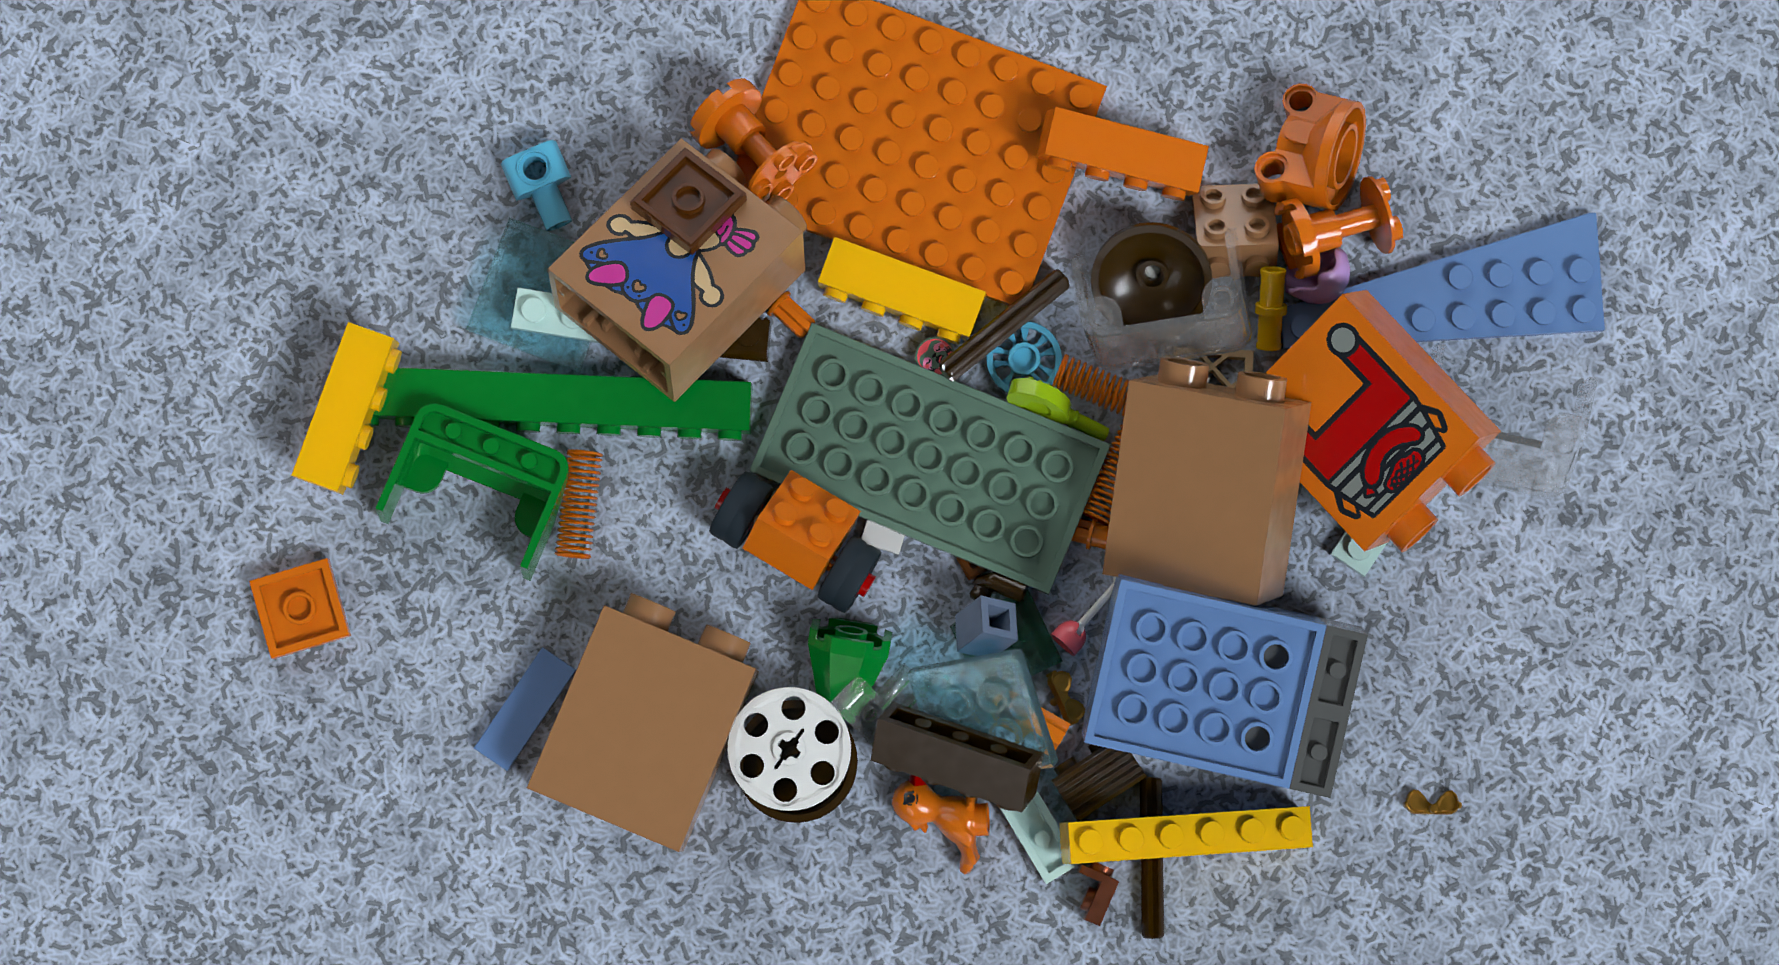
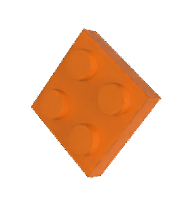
M329 558L249 581L271 659H277L351 636Z

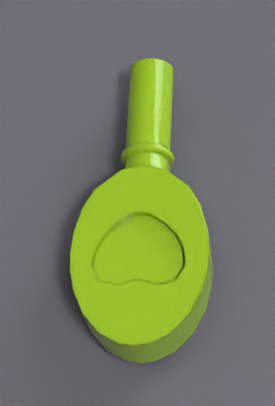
M1033 377L1012 380L1007 394L1008 403L1057 423L1066 424L1069 428L1073 427L1101 441H1104L1108 436V427L1079 413L1078 410H1073L1070 399L1058 388H1054L1051 384L1043 383L1042 380H1034Z

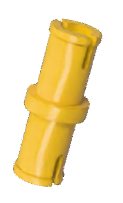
M1267 266L1260 269L1259 302L1255 303V313L1258 314L1256 348L1264 351H1277L1281 349L1282 317L1287 314V304L1283 303L1286 269Z

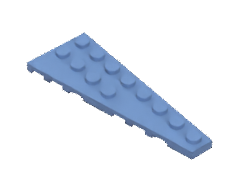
M1596 213L1580 215L1345 288L1342 294L1367 290L1416 342L1603 332L1605 324ZM1337 299L1325 304H1311L1303 301L1287 306V314L1282 317V350H1288Z

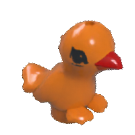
M910 774L908 780L901 783L894 791L892 806L895 813L903 821L907 822L914 831L921 828L926 833L928 829L927 823L933 822L945 837L957 845L961 853L960 872L965 875L970 873L980 858L976 847V836H989L988 803H977V798L941 796L935 793L920 777Z

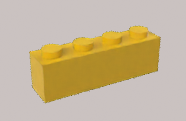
M837 237L833 239L818 279V287L825 289L823 296L829 299L846 303L847 298L861 302V309L865 312L879 317H883L885 312L900 317L898 323L918 331H921L923 325L938 331L936 337L959 345L961 339L967 341L971 337L986 296V292Z
M347 323L291 476L344 495L346 487L352 488L354 486L360 466L356 465L355 462L360 449L366 450L368 448L374 431V427L369 426L374 411L380 412L387 397L388 389L383 388L388 373H395L401 359L402 351L397 349L399 346L397 340L356 324Z

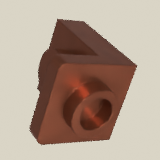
M1090 863L1089 867L1080 864L1077 872L1099 881L1096 889L1091 886L1088 887L1082 900L1080 909L1086 911L1083 919L1100 926L1119 881L1111 878L1113 869L1100 863Z

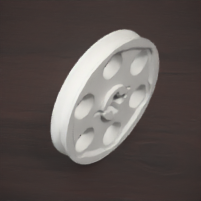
M783 687L758 695L739 712L729 734L728 760L737 783L752 799L777 810H802L822 802L841 784L850 763L851 741L849 731L842 716L825 698L802 688ZM791 696L800 697L805 703V713L797 720L787 719L782 713L783 702ZM753 713L764 715L768 721L767 731L759 737L750 736L744 728L746 718ZM824 720L833 721L839 729L837 739L830 744H822L815 736L816 726ZM801 729H804V733L798 739L799 743L796 747L801 752L799 757L794 758L790 756L782 761L778 769H775L774 767L781 759L780 755L783 751L778 746L780 741L785 740L789 742L792 738H796ZM749 754H757L764 763L762 773L755 778L746 777L740 769L743 757ZM827 761L833 766L835 776L829 784L819 785L812 780L811 769L815 763ZM781 778L792 779L797 786V794L789 802L779 801L774 795V785Z

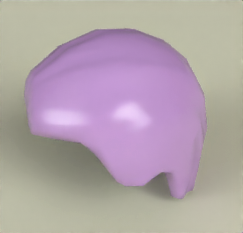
M1339 247L1321 252L1318 274L1304 279H1297L1294 276L1298 268L1290 270L1287 266L1284 284L1285 292L1311 304H1325L1337 299L1349 282L1350 265L1347 254Z

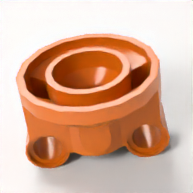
M1299 83L1288 88L1283 95L1282 102L1287 119L1279 133L1275 151L1264 153L1255 162L1254 170L1261 195L1270 202H1281L1297 198L1304 205L1322 210L1331 208L1333 211H1336L1345 201L1360 164L1366 130L1365 108L1359 101L1320 93L1313 86ZM1309 107L1307 110L1297 111L1300 108ZM1276 174L1281 175L1279 178L1276 179H1268Z

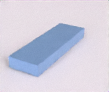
M542 647L474 749L506 771H509L574 676L576 669Z

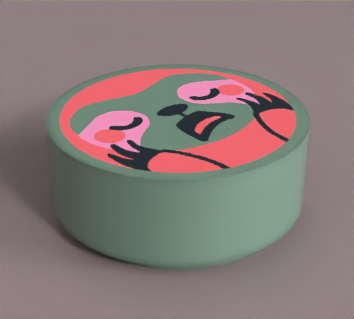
M939 337L927 338L917 347L915 353L916 365L944 376L940 371L939 363L951 354L954 348L947 340Z

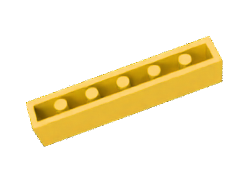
M1310 806L1059 823L1062 864L1313 847Z

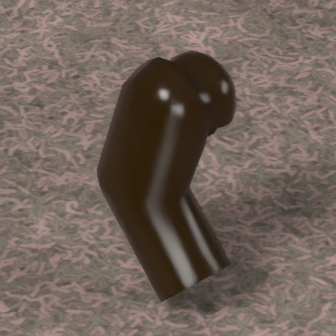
M991 572L977 576L972 582L974 587L969 595L971 599L975 600L979 596L991 598L992 594L999 593L1021 603L1027 592L1028 585L999 573Z

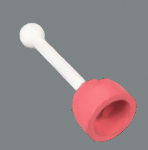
M1113 577V583L1078 622L1073 620L1065 621L1058 625L1050 634L1053 640L1070 655L1075 656L1086 642L1084 627L1111 598L1116 577Z

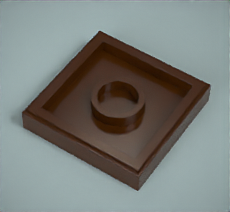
M685 147L630 201V205L633 211L693 255L747 201V195L743 190Z

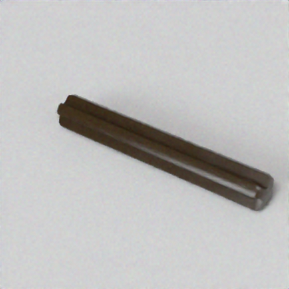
M1059 269L1049 273L939 363L942 374L949 381H956L1069 289L1068 278Z
M1145 777L1140 781V817L1163 816L1162 780L1158 777ZM1163 858L1141 859L1142 936L1146 939H1160L1164 936Z

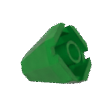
M838 617L829 618L828 626H820L821 619H812L808 648L816 694L829 701L843 719H849L851 714L860 712L889 656L893 632L885 629L884 636L877 634V625Z

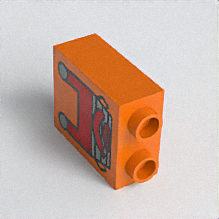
M1367 290L1342 294L1266 372L1267 374L1287 378L1285 398L1312 402L1300 483L1364 552L1386 544L1390 540L1402 553L1407 551L1437 523L1438 518L1426 505L1447 484L1460 497L1481 481L1496 464L1483 449L1501 430Z

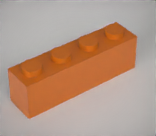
M1054 107L1046 112L1036 158L1046 160V167L1054 170L1070 172V168L1074 167L1085 170V177L1093 180L1108 181L1109 177L1124 180L1123 186L1126 188L1146 191L1148 186L1162 190L1161 196L1165 198L1184 201L1185 196L1199 193L1209 146Z

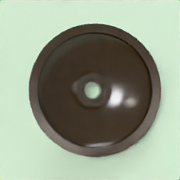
M1138 223L1116 232L1098 251L1091 272V289L1101 313L1120 330L1146 338L1170 336L1189 327L1205 310L1212 292V269L1201 245L1185 231L1164 223ZM1154 265L1160 269V272L1156 274L1157 278L1151 279L1147 276L1145 269L1148 266Z
M787 700L782 704V713L790 720L801 718L806 710L803 700ZM758 713L747 724L745 730L752 737L762 736L768 729V721L764 715ZM830 720L821 721L815 728V736L822 744L833 743L839 735L838 726ZM801 729L796 738H792L791 741H780L778 746L783 751L780 755L781 759L774 767L775 769H778L783 760L794 754L801 753L796 747L799 743L798 739L804 733V729ZM850 731L851 757L848 770L838 788L822 802L802 810L784 811L758 803L742 789L743 793L759 811L771 818L784 822H808L829 814L844 801L856 778L858 765L857 750ZM749 754L743 757L740 769L746 777L755 778L762 773L764 763L757 754ZM819 761L811 769L812 780L819 785L829 784L835 776L833 766L827 761ZM781 778L774 785V795L779 801L789 802L796 796L797 786L792 779Z

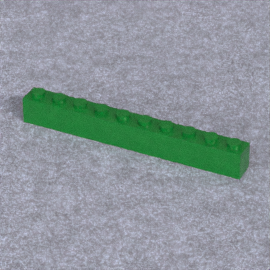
M397 368L394 374L388 373L383 388L388 389L385 403L380 412L374 411L369 426H379V419L395 420L396 427L410 428L417 412L422 407L437 403L499 428L500 424L516 425L517 432L539 433L540 426H556V433L580 434L581 428H597V435L620 436L621 429L637 430L638 437L660 438L661 431H677V438L701 439V432L718 433V440L741 441L742 434H751L753 386L751 382L696 380L674 402L645 378Z

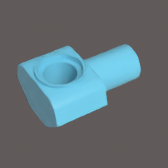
M549 140L502 161V169L516 201L532 197L546 231L559 229L572 222L570 213L558 188L560 184L570 179L571 175L556 141ZM533 162H542L547 167L544 176L537 180L527 178V167Z

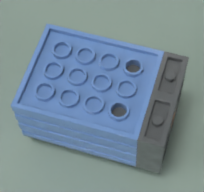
M1118 574L1110 598L1099 654L1086 705L1082 727L1084 743L1331 798L1368 634L1359 626L1262 604L1256 606L1207 596Z

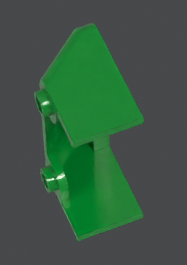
M433 403L422 407L413 420L375 509L380 521L389 524L404 488L420 494L430 493L440 486L446 471L520 499L515 511V524L523 535L531 538L520 564L522 577L531 581L554 527L568 480L569 467L566 458L555 449L447 406Z

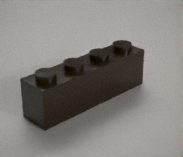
M892 702L877 720L870 761L882 764L891 771L905 772L920 777L929 784H940L952 788L966 797H978L995 803L1004 810L1022 813L1036 795L1044 753Z

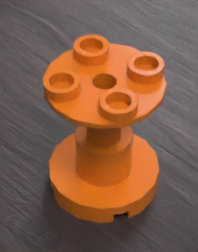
M745 78L734 79L727 83L731 89L725 93H722L719 89L715 90L698 107L690 123L695 131H690V135L705 149L717 148L726 143L736 155L747 154L759 167L750 180L748 190L764 202L772 195H778L787 199L794 190L793 183L802 173L809 171L815 165L818 157L812 151L811 145L804 140L793 141L776 150L764 138L766 127L755 116L762 101L760 91Z
M1372 176L1363 177L1360 183L1361 208L1337 215L1331 208L1308 214L1302 202L1297 198L1277 202L1274 208V216L1282 214V223L1277 224L1280 250L1290 270L1298 268L1294 275L1297 279L1317 275L1320 269L1321 252L1341 247L1344 237L1364 231H1369L1376 247L1383 254L1393 252L1395 241L1403 238V228L1399 218L1396 215L1392 216L1388 203L1391 199V193L1386 179L1383 177L1375 179Z

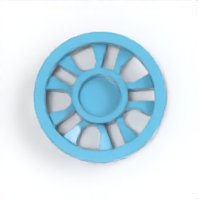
M1027 322L1020 328L1023 343L1017 344L1013 333L1008 337L1012 342V349L1004 350L997 346L986 355L987 369L990 377L1006 393L1009 391V384L1014 373L1020 375V378L1031 376L1034 380H1042L1034 373L1037 368L1049 377L1043 383L1053 384L1062 362V354L1059 343L1054 335L1042 325ZM1029 329L1042 334L1039 341L1034 345L1027 341ZM1049 341L1052 347L1039 353L1037 347ZM993 354L1008 355V361L993 360ZM1044 356H1055L1054 369L1044 367L1040 363V359ZM1001 366H1008L1011 370L1010 375L1001 380L995 369Z

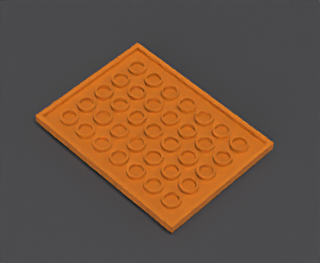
M798 0L761 96L762 101L759 110L755 113V116L766 127L764 138L776 150L793 141L804 140L811 145L812 151L818 157L815 165L809 171L802 173L793 183L794 190L786 199L804 218L807 232L832 241L834 237L983 290L986 292V298L1010 306L1030 290L1034 284L1076 171L1074 167L1070 168V172L1054 170L1046 167V160L1036 158L1046 112L1054 107H1059L1096 117L1107 86L873 0ZM745 154L740 155L736 163L746 177L744 187L748 189L750 180L759 167Z

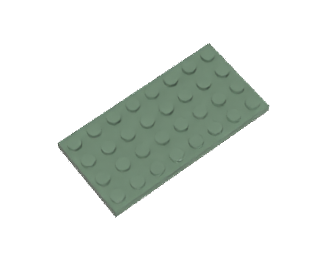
M811 323L749 471L781 485L788 473L793 470L860 510L861 512L858 516L860 518L991 572L1004 575L1049 595L1111 444L957 381L951 382L940 374Z

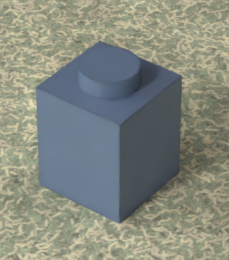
M979 596L955 615L957 652L993 659L1018 640L1015 603Z

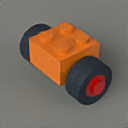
M793 470L788 473L773 496L774 488L770 484L745 471L737 479L731 489L726 487L714 507L718 512L711 523L709 532L714 537L723 540L726 544L736 549L746 540L742 549L811 590L814 589L827 570L829 573L822 583L817 597L836 610L846 613L858 595L865 597L876 579L872 572L882 553L879 549L867 544L859 537L853 536L849 539L839 556H836L861 511Z

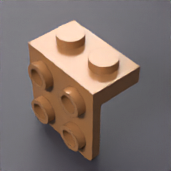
M1259 184L1201 185L1199 193L1192 195L1196 241L1201 245L1209 259L1212 278L1261 277L1260 269L1262 267H1277L1279 242L1276 215L1274 216V202L1266 200L1261 195Z

